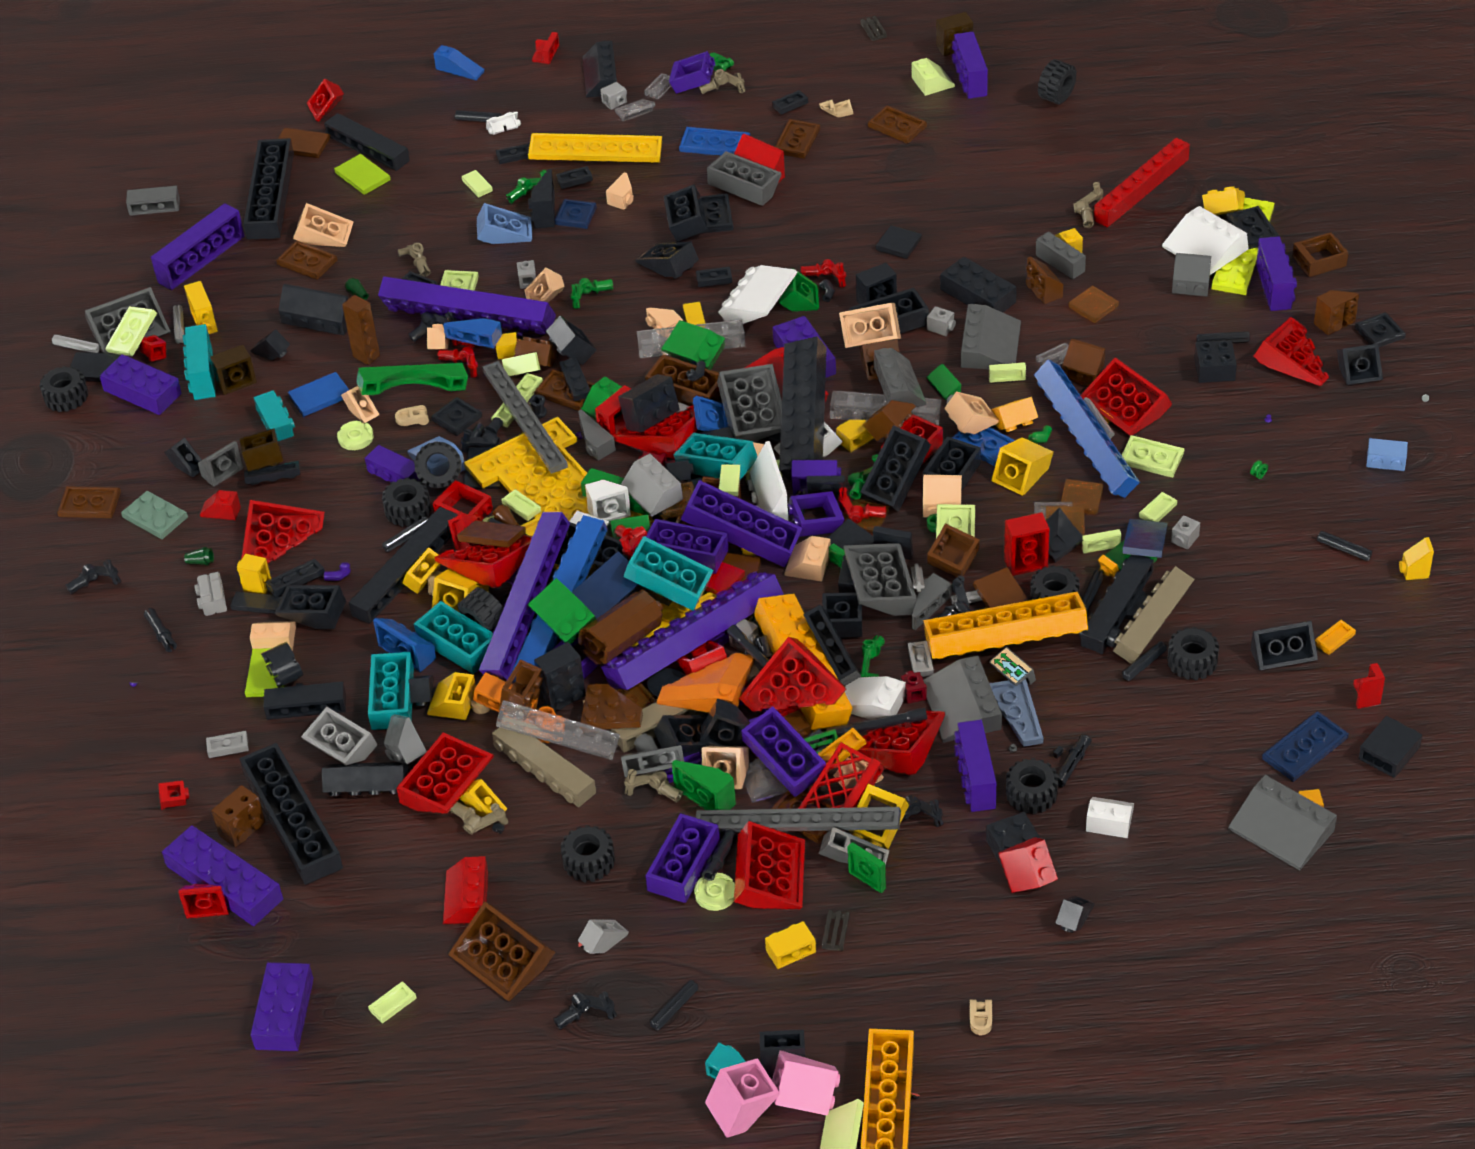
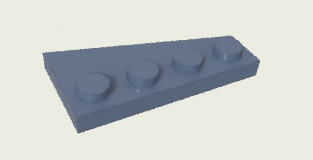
M1026 679L1018 686H1015L1009 680L989 683L1001 713L1023 747L1043 744L1044 738Z

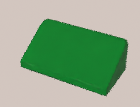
M944 364L939 365L927 377V380L945 400L950 395H954L956 391L961 392V383Z

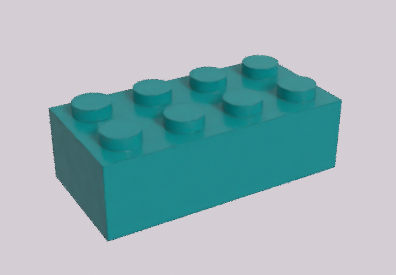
M203 324L185 327L183 343L186 346H183L184 356L187 357L184 358V365L187 370H184L186 380L190 382L188 383L189 393H193L194 400L216 397L214 371L210 357L213 356V349L207 326Z
M693 433L673 454L675 460L688 459L689 464H693L695 475L719 479L721 465H740L741 479L753 466L758 457L753 441Z
M643 536L627 565L623 577L694 611L714 570Z
M442 601L437 603L414 623L415 632L424 640L432 642L436 652L471 674L480 669L487 647L493 636L491 631Z
M411 652L371 654L368 705L371 730L388 729L391 716L394 714L407 716L412 721L409 679L413 677L414 666Z

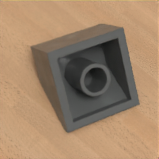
M1176 253L1172 293L1207 296L1211 256Z
M236 441L226 445L198 463L201 476L213 487L243 469Z
M396 714L392 715L384 740L385 753L392 761L409 764L427 751L410 718Z

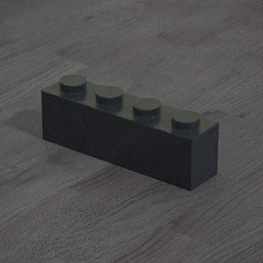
M818 605L803 614L839 681L846 686L860 678L859 670L825 609Z
M332 682L264 689L263 707L267 720L320 715L326 707L336 713L346 712L344 683Z

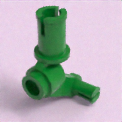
M546 170L540 171L541 178L546 173ZM520 178L516 188L506 194L507 200L510 203H514L521 196H525L526 192L530 191L533 186H536L541 178Z
M582 278L579 284H572L571 299L573 300V308H580L579 299H581L583 293L588 294L593 290L597 294L599 291L613 290L612 279L594 280V282H591L587 278Z
M878 454L873 455L871 458L874 463L878 457ZM872 467L848 476L849 485L852 486L849 495L852 499L857 500L861 497L862 493L860 492Z
M876 635L872 640L863 641L862 656L864 659L860 678L879 677V674L868 673L870 659L880 654L881 647L885 643L882 636L878 637Z

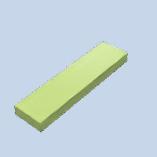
M526 373L516 386L526 402L529 401L535 393L534 391L543 382V378ZM504 402L491 418V420L495 417L500 418L503 421V426L507 428L514 420Z

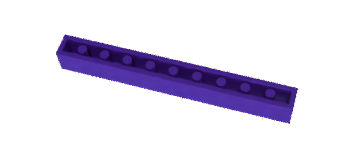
M542 512L480 665L479 671L483 675L486 672L497 676L505 682L511 675L535 614L528 604L545 589L570 526V522L563 512Z

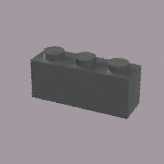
M177 186L127 190L126 204L130 216L179 211L180 196Z
M1049 231L1036 239V256L1071 279L1085 272L1086 255Z

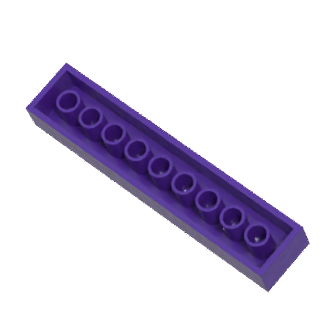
M384 276L378 294L379 298L391 311L403 310L408 314H414L415 312L421 315L429 312L445 316L447 312H452L453 317L457 321L485 318L499 321L504 329L511 330L516 328L522 332L535 331V333L540 335L547 333L546 330L554 323L556 316L548 302Z
M752 572L746 576L747 579L744 581L733 583L731 585L732 588L727 591H720L716 594V598L702 602L700 604L701 607L694 609V611H687L681 619L672 620L668 627L657 629L653 632V636L645 637L638 641V645L627 648L621 655L601 666L609 685L613 688L624 690L632 688L727 630L730 626L753 614L758 598L784 595L775 574Z

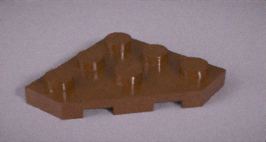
M591 684L587 686L580 722L581 730L641 727L643 711L640 706L608 684Z

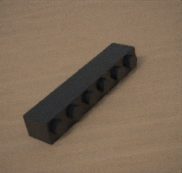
M339 113L324 123L326 133L330 135V138L395 171L410 161L408 148Z
M1130 555L1129 558L1124 560L1121 571H1118L1114 577L1113 584L1107 587L1105 597L1099 600L1096 611L1090 614L1088 630H1084L1079 634L1082 647L1100 654L1104 653L1111 629L1113 627H1120L1127 612L1151 577L1154 569V559L1140 555Z

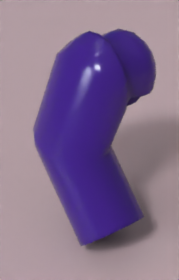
M344 562L340 564L338 571H325L324 580H342L350 574V564Z

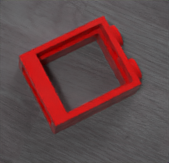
M626 385L595 408L597 423L611 435H614L619 429L626 427L623 414L614 420V415L621 410L618 396L631 389Z
M456 480L433 502L434 512L439 507H442L460 515L465 513L452 507L461 498L469 500L477 505L467 515H476L478 521H482L493 510L491 496Z

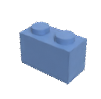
M1369 438L1366 467L1405 471L1408 442Z

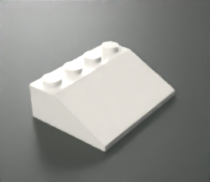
M1198 206L1184 216L1162 244V247L1175 255L1176 253L1211 256V275L1247 251L1248 240L1246 232Z
M764 265L755 268L750 267L745 272L744 278L739 280L738 286L730 292L731 296L723 302V307L720 309L719 314L730 328L767 316L795 277L797 271L795 269Z
M767 441L749 472L750 480H747L748 489L753 492L751 493L753 504L756 503L757 507L788 521L787 492L770 441Z

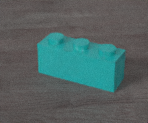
M274 390L253 397L256 410L267 430L275 428L279 441L294 436L293 428H295L293 419L288 418V410L286 407H282V399L280 396H276Z

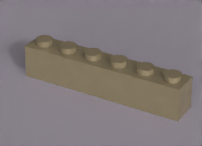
M1176 566L1171 572L1166 571L1161 578L1163 583H1157L1153 589V597L1149 595L1142 604L1145 606L1144 609L1139 608L1133 616L1135 621L1130 620L1124 628L1126 633H1120L1114 642L1117 646L1113 652L1131 664L1137 660L1195 580Z
M509 719L492 733L493 745L499 752L502 751L508 755L511 761L519 763L526 772L534 774L540 782H545L555 793H560L569 803L580 807L596 794L594 779Z

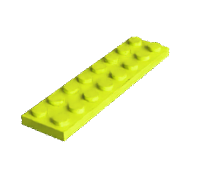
M1244 198L1243 209L1259 206L1270 222L1275 203ZM1258 247L1245 251L1218 269L1215 273L1211 289L1246 295L1256 266Z

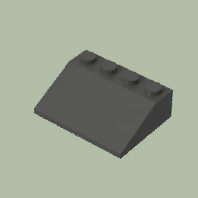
M151 287L85 310L86 320L103 353L114 354L108 353L105 348L129 306L152 309L157 312L144 337L152 335L161 337L171 333Z
M968 304L961 349V368L989 369V365L1016 363L1021 320L987 305Z
M773 364L719 372L717 383L728 427H730L734 439L755 442L781 432L782 399Z
M900 543L844 546L843 549L859 604L894 616L912 615L917 598Z
M978 656L957 660L923 680L927 686V702L930 710L945 712V717L938 730L943 743L955 740L954 731H957L958 722L982 720L985 733L1001 730L1002 713Z
M1265 775L1252 789L1228 829L1294 868L1301 870L1335 831L1337 815Z

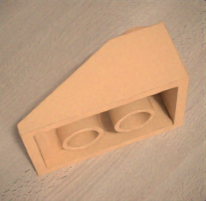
M306 203L293 239L307 245L346 247L353 221Z
M895 303L839 313L845 348L901 339Z

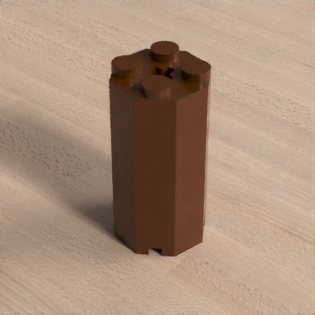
M645 590L633 593L579 630L578 642L580 646L584 644L586 648L583 650L585 656L596 665L602 662L603 664L608 663L661 625L663 615L661 611L663 607L659 601L648 595Z

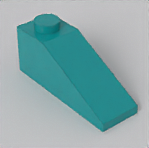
M718 1043L705 1062L706 1075L716 1079L720 1069L746 1061L732 1046Z

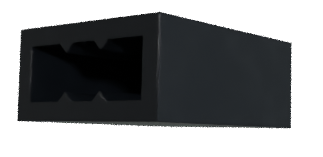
M1385 716L1360 746L1358 759L1395 778L1420 748L1422 734L1397 720Z

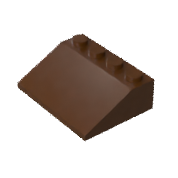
M484 902L448 955L507 1001H510L545 969L556 952L497 907Z

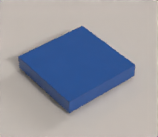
M700 396L693 398L696 427L698 430L706 432L728 427L723 403Z

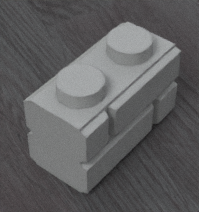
M215 572L209 575L198 576V584L194 586L196 595H200V598H197L199 609H203L206 616L213 615L215 612H226L227 606L220 573Z

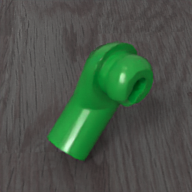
M1045 425L1042 431L1030 434L1028 440L1036 444L1046 443L1052 428Z

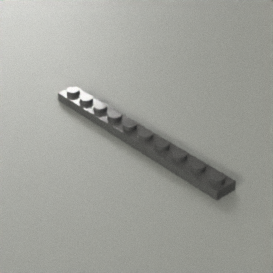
M496 361L482 366L483 373L550 473L568 468L566 459L500 362Z
M900 807L698 810L696 818L717 824L719 832H725L726 830L740 832L748 821L778 831H829L832 827L839 830H894L900 827L901 810Z

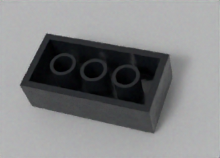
M962 257L940 274V290L966 305H987L1000 312H1005L1016 303L1017 287L966 257Z
M915 288L849 308L851 311L895 303L900 333L927 325V316L929 315V308Z
M893 425L860 493L872 501L899 512L931 444L926 439Z

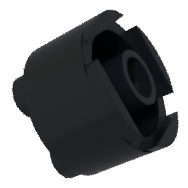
M287 642L261 653L266 664L269 663L266 665L270 676H275L273 679L278 688L303 676L302 669Z

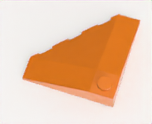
M734 653L724 660L710 664L698 672H693L672 684L663 686L657 699V704L709 713L718 698L738 707L739 697L743 694L755 659L751 655Z

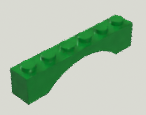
M463 363L358 368L356 382L361 395H378L391 387L403 384H426L447 391L466 390L468 375Z

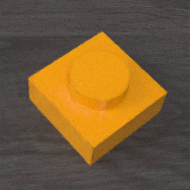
M1105 555L1098 559L1101 567L1100 570L1104 571V575H1110L1114 578L1119 571L1118 565Z

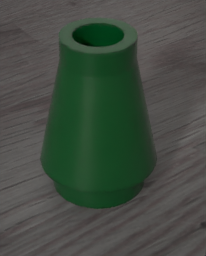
M350 278L345 283L346 291L349 294L356 295L364 300L368 299L369 294L359 279Z
M203 547L185 553V563L200 565L213 563L214 553L212 548Z

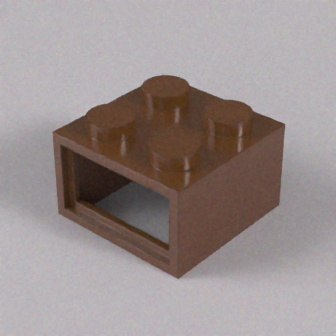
M945 523L927 554V563L956 578L958 576L964 577L980 549V540Z
M520 659L502 688L499 710L521 720L524 714L527 715L531 709L532 700H536L541 692L539 687L543 680L541 678L542 669ZM515 677H516V681H515L514 685L512 686L511 689H509L511 683L513 682V680H514Z
M243 785L239 786L211 810L218 835L235 848L265 823L259 797Z

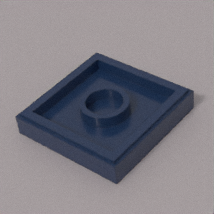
M564 199L555 218V225L588 229L597 208L596 203Z

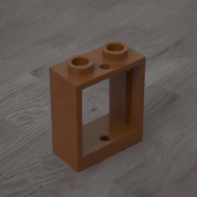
M1329 232L1294 243L1292 257L1307 276L1312 277L1345 267L1349 254L1338 238ZM1326 249L1332 254V256L1315 260L1311 256L1313 253Z

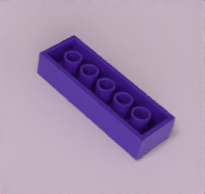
M224 203L152 255L151 260L157 282L172 291L244 238L245 235L239 210Z
M700 480L681 517L682 521L695 527L728 533V542L784 568L802 531V527Z
M192 825L162 851L166 866L192 885L211 884L221 886L228 909L253 927L283 900L280 885Z

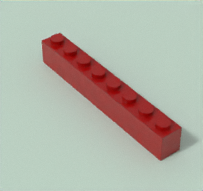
M1178 138L1171 141L1095 204L1094 221L1107 228L1189 160L1190 144Z

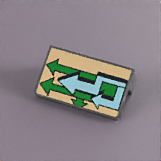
M1007 647L990 660V664L1015 686H1018L1025 679L1030 685L1036 681L1034 670Z

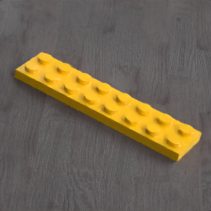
M532 133L528 157L535 160L654 163L660 162L662 136Z

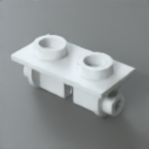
M509 112L503 116L492 117L486 120V129L489 131V134L495 135L504 132L503 126H506L507 131L518 128L521 125L520 120L517 119L518 112Z

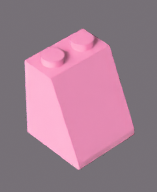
M779 1050L772 1082L780 1094L774 1103L779 1106L828 1115L829 1109H833L835 1096H833L834 1088H837L839 1085L840 1074H838L835 1066Z
M757 1058L720 1069L705 1104L728 1138L746 1132L780 1093Z

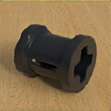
M533 395L529 399L532 411L538 419L543 418L547 414V410L544 407L545 398L541 395Z

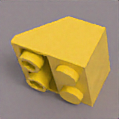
M1226 187L1224 191L1219 192L1218 190L1207 191V194L1202 195L1204 209L1216 216L1243 210L1245 192L1234 187Z
M454 672L440 681L427 714L466 720L474 696V689L476 688L474 675Z

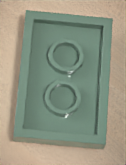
M149 491L143 493L121 512L124 519L160 539L165 538L188 518L187 512Z

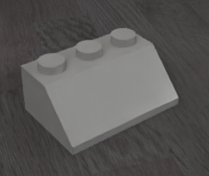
M651 454L635 461L621 483L622 486L628 488V493L651 516L683 500L681 483Z
M328 707L322 711L301 736L305 741L345 765L365 760L377 746L370 732Z

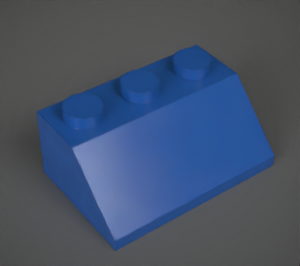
M375 618L373 620L379 647L389 653L411 652L413 666L417 671H423L436 659L433 643L424 640L416 632L408 630L403 624L397 623L392 619Z

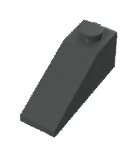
M579 410L580 426L587 453L599 461L616 451L614 437L583 410Z
M934 573L929 578L924 579L925 587L918 594L912 614L913 630L919 628L923 624V620H927L952 596V584Z
M678 745L621 755L624 776L628 777L630 769L636 770V775L672 768L674 760L684 762L682 746Z
M832 827L823 837L819 854L838 862L848 863L847 846L853 842L885 862L886 866L889 850L835 827Z

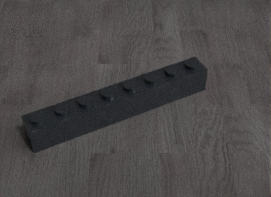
M439 507L435 513H432L430 518L419 527L413 536L409 537L408 541L374 574L373 578L362 587L358 594L352 597L349 602L351 615L370 624L406 586L403 584L406 573L428 547L437 553L452 537L448 521L457 517L458 514Z

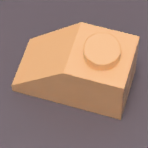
M625 172L606 190L607 204L625 210L633 202L632 187Z
M358 386L341 395L348 409L362 423L368 422L379 415L369 395H361Z

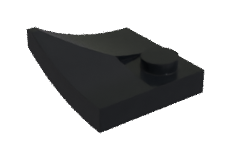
M1060 507L1046 520L1049 526L1048 556L1055 563L1083 541V535L1071 523Z

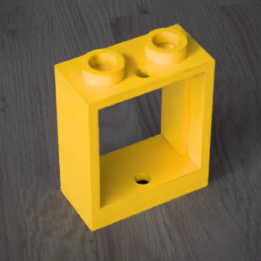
M201 281L184 285L190 311L196 326L206 324L209 334L218 332L212 307Z
M868 784L857 808L868 807L871 799H874L891 807H900L901 823L909 804L905 798ZM898 829L885 830L882 837L866 830H849V832L879 847L889 849Z

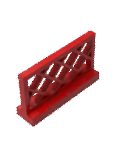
M840 742L798 809H805L809 803L816 802L817 807L820 808L819 801L828 798L831 799V808H857L867 785L874 786L884 770L882 763ZM842 750L850 753V760L839 761L838 756ZM865 761L869 763L865 770L857 772L856 762ZM852 764L854 773L843 776L841 766ZM838 767L840 777L829 779L828 772L830 769ZM856 777V785L846 789L844 780ZM841 781L843 790L832 793L830 783ZM827 785L829 794L818 797L817 789L819 786ZM845 794L846 800L844 804L835 806L833 797Z

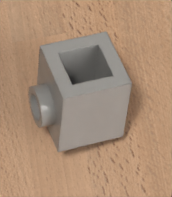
M615 82L601 89L602 103L612 110L627 102V91L619 83Z
M534 260L517 262L520 289L527 288L536 278Z
M935 306L927 316V330L947 336L955 327L954 312Z
M1183 515L1172 528L1171 543L1188 550L1199 537L1200 522Z
M746 619L738 622L736 626L756 645L755 638L760 637L758 625ZM729 635L730 646L746 654L747 651Z

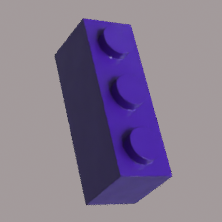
M380 445L365 457L367 471L383 478L385 481L392 483L393 481L397 482L398 479L404 480L405 478H410V480L417 479V482L421 481L415 472L414 461Z

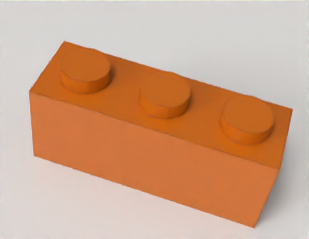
M485 672L474 689L473 701L526 725V718L534 713L537 708L538 698L532 700V706L527 715L524 714L521 720L514 718L499 710L501 692L506 682L495 675Z

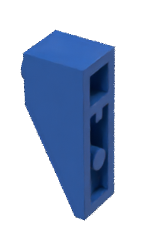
M441 45L434 53L437 70L472 80H477L484 73L482 67L454 48Z
M485 318L446 322L443 324L445 338L494 349L502 336L500 322Z

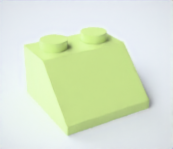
M924 58L912 62V79L925 96L955 87V84L942 67L931 60Z

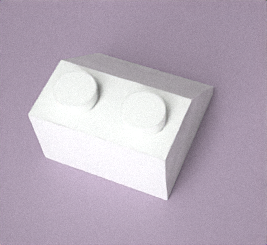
M606 480L585 485L588 512L591 516L605 519L606 521L631 516L629 494L626 486Z
M1092 797L1087 813L1086 832L1128 838L1134 803Z

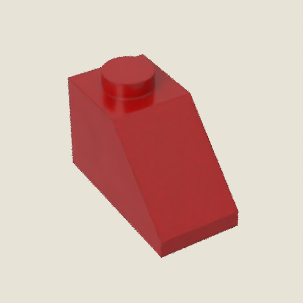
M217 491L205 501L200 517L236 520L241 508L237 492Z

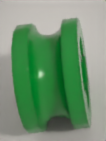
M1257 460L1251 468V475H1256L1258 479L1263 478L1268 470V464H1263L1261 460Z
M932 514L927 518V529L936 533L937 514Z

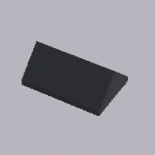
M1312 621L1252 632L1250 650L1259 670L1318 660Z

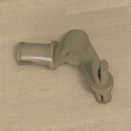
M718 69L715 72V76L710 80V83L699 86L702 94L714 89L718 90L720 85L727 82L738 87L740 93L746 91L744 87L745 82L741 78L740 73L731 75L722 69Z
M1099 182L1093 183V192L1077 201V203H1073L1075 213H1079L1082 216L1085 228H1091L1094 225V210L1089 207V204L1094 200H1097L1098 203L1103 199V189L1100 188Z
M414 243L413 245H407L406 248L398 249L399 256L409 254L415 258L413 263L417 266L421 276H424V273L426 277L430 275L431 271L426 263V257L423 256L424 248L421 243Z
M630 769L628 771V777L624 782L626 786L624 793L628 796L633 795L634 787L648 783L657 790L659 795L663 794L676 803L683 795L682 790L669 784V781L666 780L667 774L663 770L636 776V770Z
M459 801L450 810L451 813L462 818L465 824L463 826L464 830L471 835L497 821L504 826L508 824L505 811L497 803L492 804L490 807L493 812L482 818L476 815L474 808H468Z

